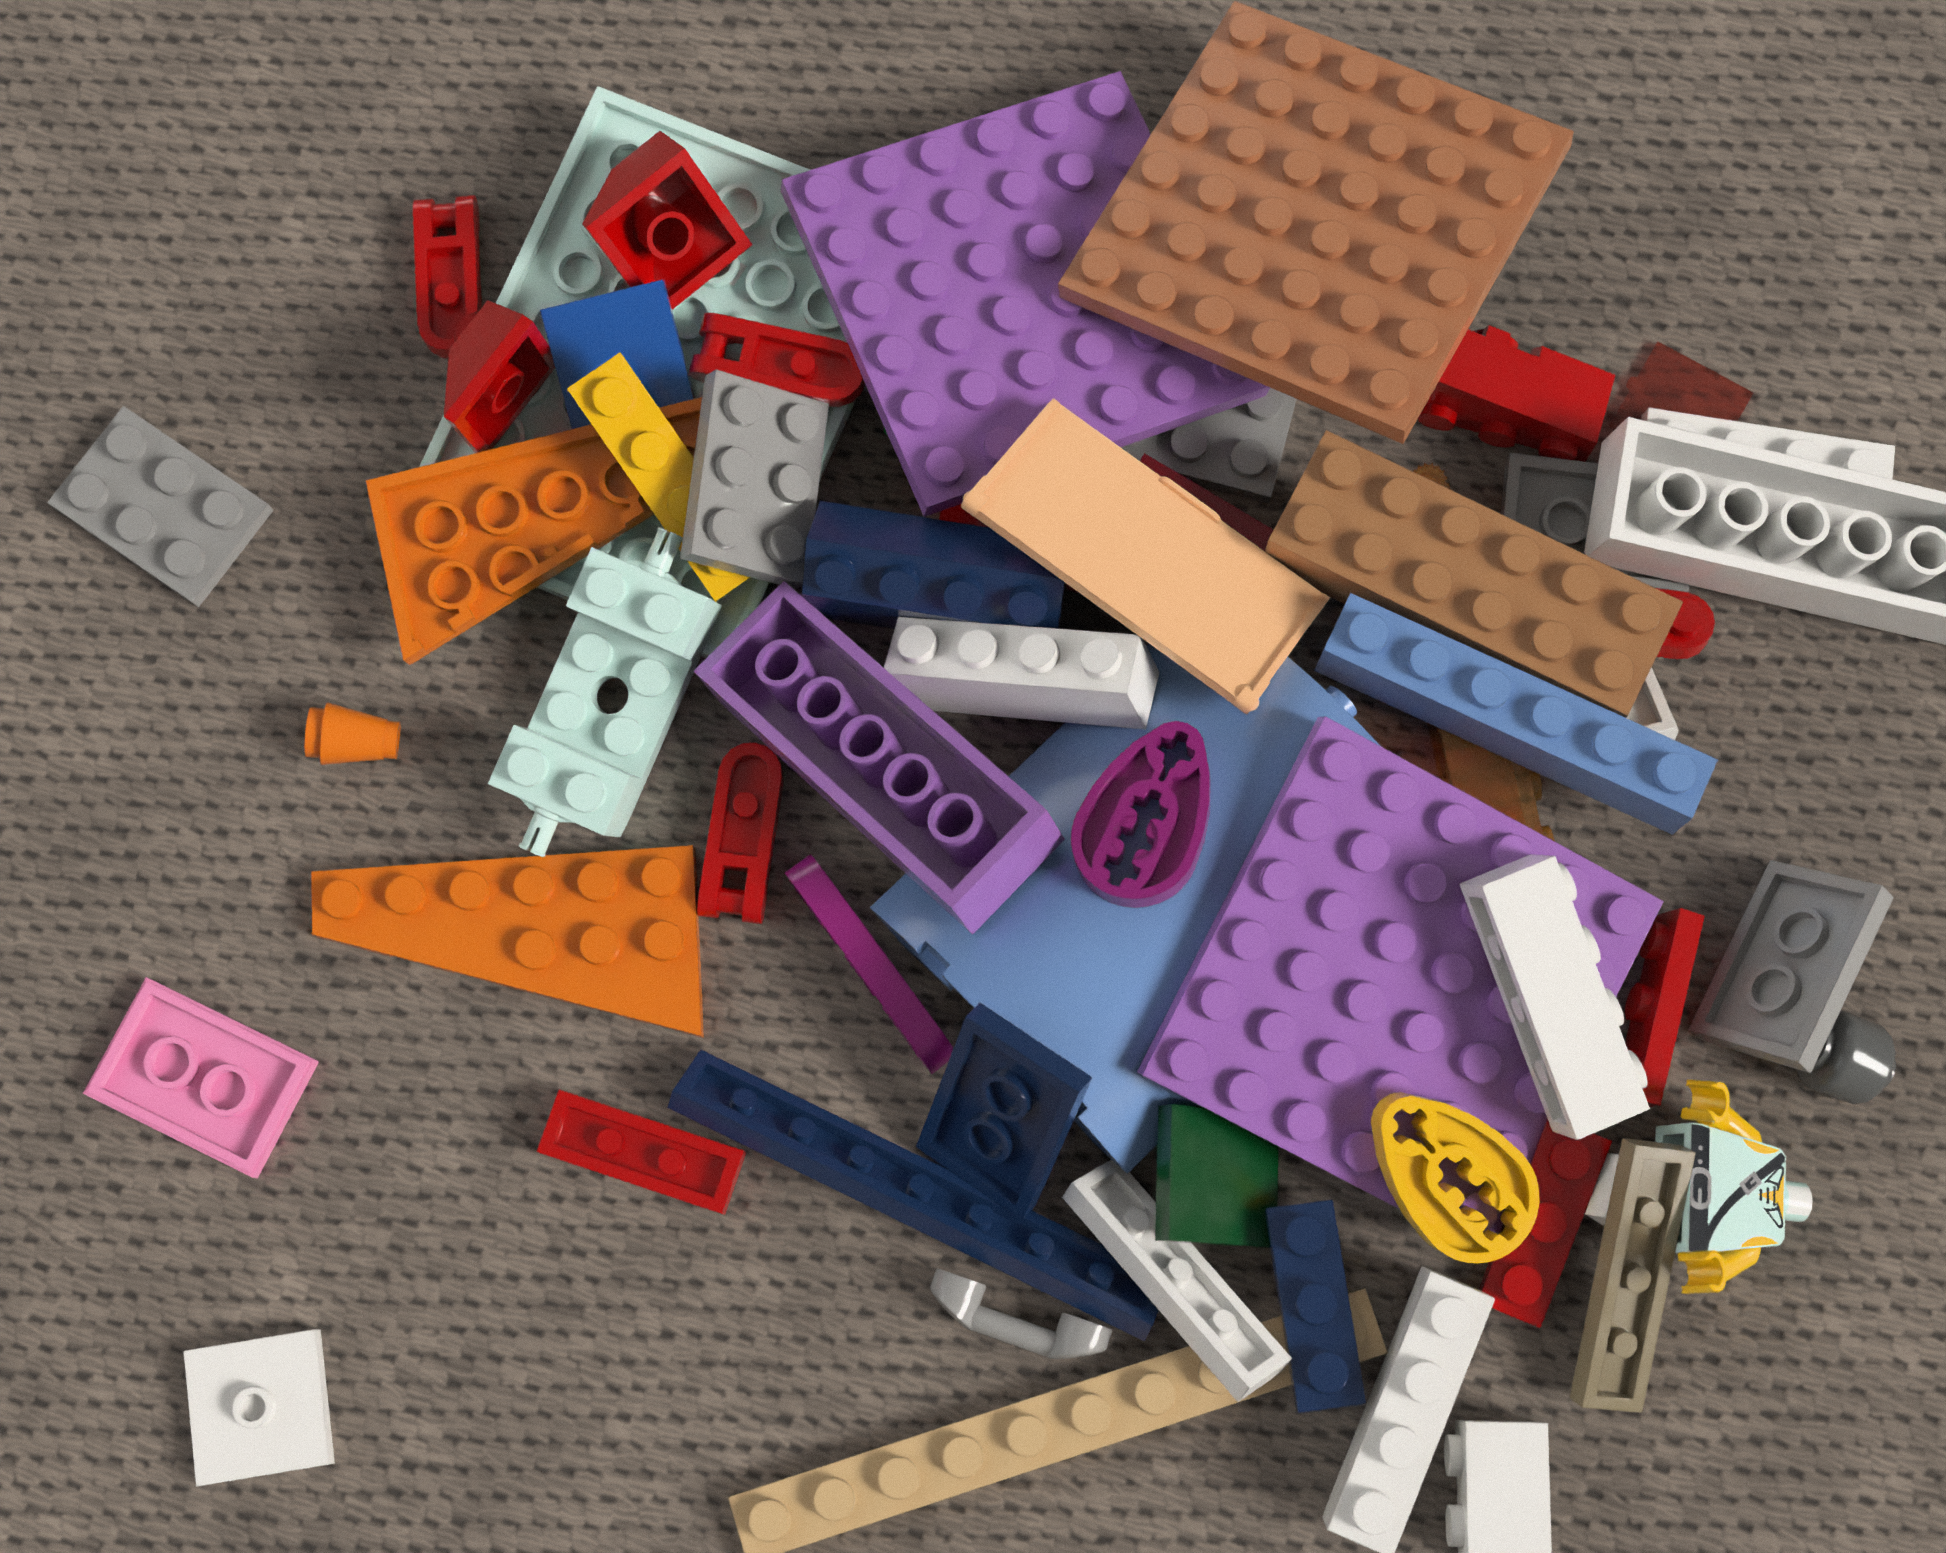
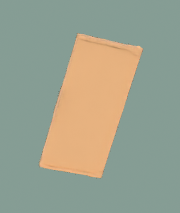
M1054 398L986 476L984 475L971 491L965 493L960 506L1246 715L1259 706V698L1270 684L1269 681L1330 599L1326 594L1321 593L1223 522L1220 516L1210 507L1171 479L1159 476L1062 406Z

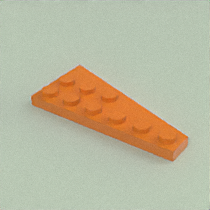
M702 397L659 407L693 458ZM592 424L366 480L403 660L409 665L588 556L591 547L595 549L601 548L654 515Z
M693 845L545 855V857L528 856L311 871L312 935L317 938L704 1038L699 916L697 914L696 849Z

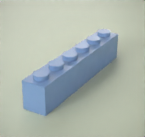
M1350 593L1314 670L1671 835L1693 818L1718 759Z

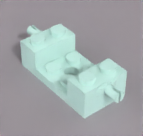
M658 527V532L644 562L621 560L591 547L566 604L567 607L578 611V614L528 728L513 725L488 782L489 785L520 798L529 809L535 811L519 847L538 856L545 857V852L559 822L577 823L603 836L621 837L723 607L712 599L683 587L668 573L683 541V537ZM612 678H620L627 686L628 701L619 712L607 714L598 704V690L605 681Z

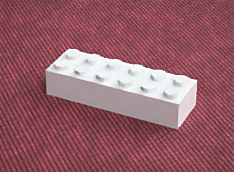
M1632 417L1626 418L1602 442L1585 544V555L1610 567L1946 645V492Z

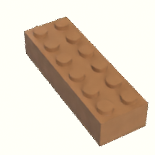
M1327 430L1272 532L1265 550L1267 554L1321 593L1345 604L1350 593L1357 595L1625 718L1629 715L1683 604V601Z

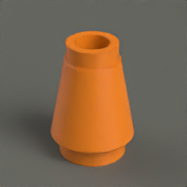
M328 702L325 708L310 707L305 729V757L319 758L321 765L384 760V758L397 759L401 723L388 721V719Z

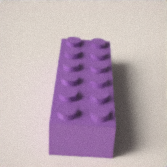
M785 581L694 670L695 674L727 710L972 935L1065 840L1052 817L1041 804Z

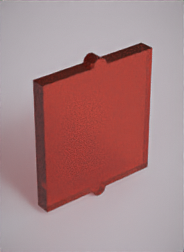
M1657 342L1638 376L1631 377L1627 381L1626 386L1629 392L1609 427L1615 430L1628 417L1641 420L1648 407L1738 421L1754 392Z

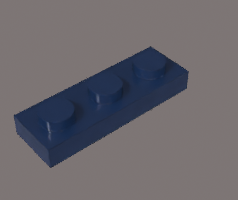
M1333 1200L1266 1208L1265 1217L1286 1351L1292 1358L1288 1364L1296 1414L1364 1406L1366 1399Z

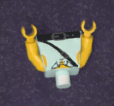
M1687 1079L1686 1086L1691 1089L1692 1104L1691 1108H1682L1681 1118L1695 1120L1698 1123L1656 1126L1655 1142L1683 1145L1696 1152L1675 1254L1678 1256V1261H1684L1687 1266L1688 1282L1685 1286H1681L1683 1294L1716 1293L1723 1290L1728 1280L1757 1263L1761 1247L1779 1246L1782 1244L1785 1238V1221L1803 1222L1809 1217L1813 1202L1812 1193L1806 1183L1786 1181V1156L1783 1151L1778 1147L1762 1143L1760 1132L1729 1106V1091L1723 1082Z

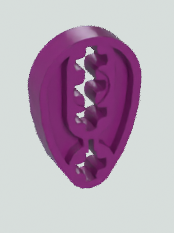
M1179 721L1166 722L1134 741L1109 764L1093 784L1076 813L1071 830V847L1078 872L1094 893L1110 903L1123 907L1141 908L1164 902L1178 893L1187 884L1196 868L1205 843L1210 816L1211 782L1203 737L1190 724ZM1178 741L1185 742L1187 756L1191 758V761L1179 760L1174 768L1170 767L1166 776L1165 756L1160 749L1162 747L1173 749ZM1151 799L1159 800L1160 812L1165 818L1163 821L1152 818L1147 826V842L1153 847L1150 851L1138 849L1135 853L1132 865L1134 872L1138 875L1137 879L1124 878L1120 886L1112 885L1110 871L1105 867L1108 863L1119 865L1125 856L1124 842L1119 837L1122 834L1133 836L1138 828V814L1133 809L1134 806L1146 807Z

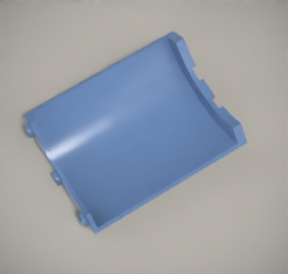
M1148 644L1147 648L1159 670V676L1146 730L1065 722L1008 776L1048 811L1065 840L973 935L907 874H904L870 907L903 947L950 991L954 988L973 1008L982 1003L1093 1077L1074 1118V1122L1104 1154L1126 1173L1131 1171L1157 1145L1159 1105L1175 1104L1195 1107L1198 1105L1137 1073L1317 718L1326 716L1379 745L1353 718L1357 714V710L1343 692L1331 685L1325 690L1288 656L1260 696L1259 706L1246 715L1155 647ZM1172 721L1188 723L1196 728L1203 737L1211 782L1210 816L1205 843L1196 868L1187 884L1178 893L1164 902L1141 908L1123 907L1110 903L1094 893L1078 872L1071 847V830L1076 813L1093 784L1109 764L1134 741L1163 723ZM1178 741L1173 749L1163 747L1160 749L1165 756L1166 776L1170 767L1174 768L1179 760L1191 761V758L1187 756L1185 742ZM1151 799L1146 807L1134 806L1133 809L1138 814V828L1133 836L1122 834L1119 837L1124 842L1125 856L1119 865L1108 863L1105 867L1110 871L1112 885L1120 886L1124 878L1137 879L1138 875L1134 872L1132 865L1133 857L1138 849L1150 851L1153 847L1147 842V826L1152 818L1162 821L1165 818L1160 812L1159 800Z

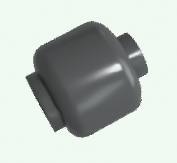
M1840 1010L1812 1072L1808 1073L1796 1069L1797 1075L1806 1087L1850 1104L1868 1102L1881 1093L1894 1077L1896 1052L1892 1037L1883 1026Z

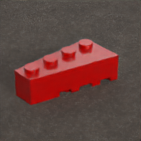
M1491 325L1474 331L1468 329L1419 415L1418 421L1424 426L1435 430L1448 431L1456 426L1478 432V437L1481 441L1496 447L1508 448L1517 443L1538 449L1539 455L1543 457L1586 462L1598 442L1616 375L1544 346L1533 348L1530 353L1518 349V343L1511 337V333Z

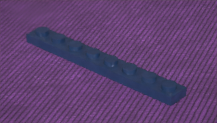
M703 1050L699 1051L672 1091L668 1104L669 1109L1142 1341H1145L1159 1310L1102 1244L1032 1210L1022 1221L950 1170Z

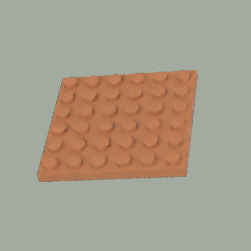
M1234 1L1058 283L1059 297L1404 444L1568 153L1574 131Z

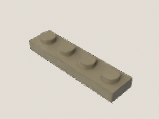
M1622 1138L1569 1397L1582 1408L1638 1413L1643 1411L1696 1152L1683 1145Z

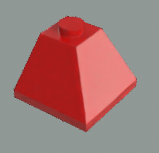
M662 131L657 132L611 169L582 223L629 288L662 279L665 280L672 310L753 245L687 150Z
M487 300L480 311L469 314L460 323L455 332V343L449 349L444 405L445 419L475 453L494 448L555 369L550 346L534 322L521 313Z

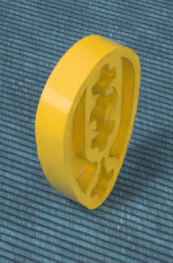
M1398 1092L1389 1094L1378 1102L1371 1118L1377 1161L1395 1202L1420 1237L1439 1252L1466 1263L1491 1262L1514 1251L1530 1233L1539 1208L1538 1182L1533 1168L1526 1157L1501 1133L1480 1119L1441 1101ZM1401 1110L1408 1114L1417 1112L1411 1123L1417 1130L1415 1134L1425 1144V1147L1422 1143L1400 1134L1393 1137V1134L1399 1127L1393 1118L1397 1111ZM1443 1159H1448L1455 1163L1461 1160L1462 1162L1456 1169L1458 1176L1475 1186L1483 1183L1484 1186L1480 1189L1478 1195L1485 1204L1499 1211L1506 1208L1500 1217L1505 1225L1501 1233L1497 1234L1489 1229L1484 1231L1488 1225V1220L1477 1210L1468 1206L1459 1208L1464 1202L1465 1197L1458 1188L1445 1182L1438 1185V1182L1444 1175L1438 1167Z

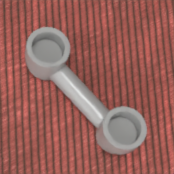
M936 1268L930 1286L932 1294L945 1310L968 1330L1049 1359L1090 1356L1104 1352L1107 1349L1112 1329L1063 1312L1056 1331L1041 1327L980 1305L986 1285Z

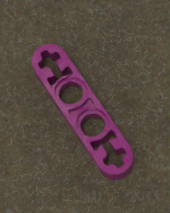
M810 854L786 871L784 874L835 945H838L843 951L846 960L871 994L876 996L883 1006L882 1009L930 1074L935 1073L947 1064L953 1051V1046L815 858Z

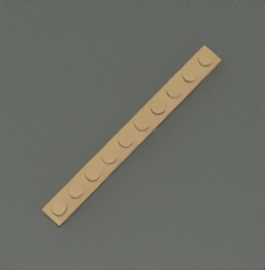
M1366 1289L1348 1293L1359 1362L1387 1354L1388 1352ZM1281 1316L1261 1322L1286 1351ZM1187 1346L728 1498L744 1553H783L1238 1402L1193 1349ZM1289 1364L1280 1374L1241 1401L1292 1385Z

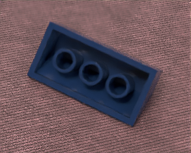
M820 501L806 538L802 595L805 600L826 618L895 629L898 617L1060 629L1066 583L991 528Z

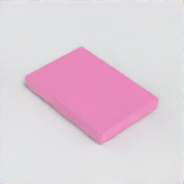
M146 977L83 1094L252 1178L258 1179L319 1061Z

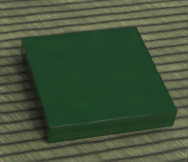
M1175 1104L1159 1105L1155 1241L1270 1248L1265 1210L1266 1208L1278 1207L1279 1146L1204 1107Z

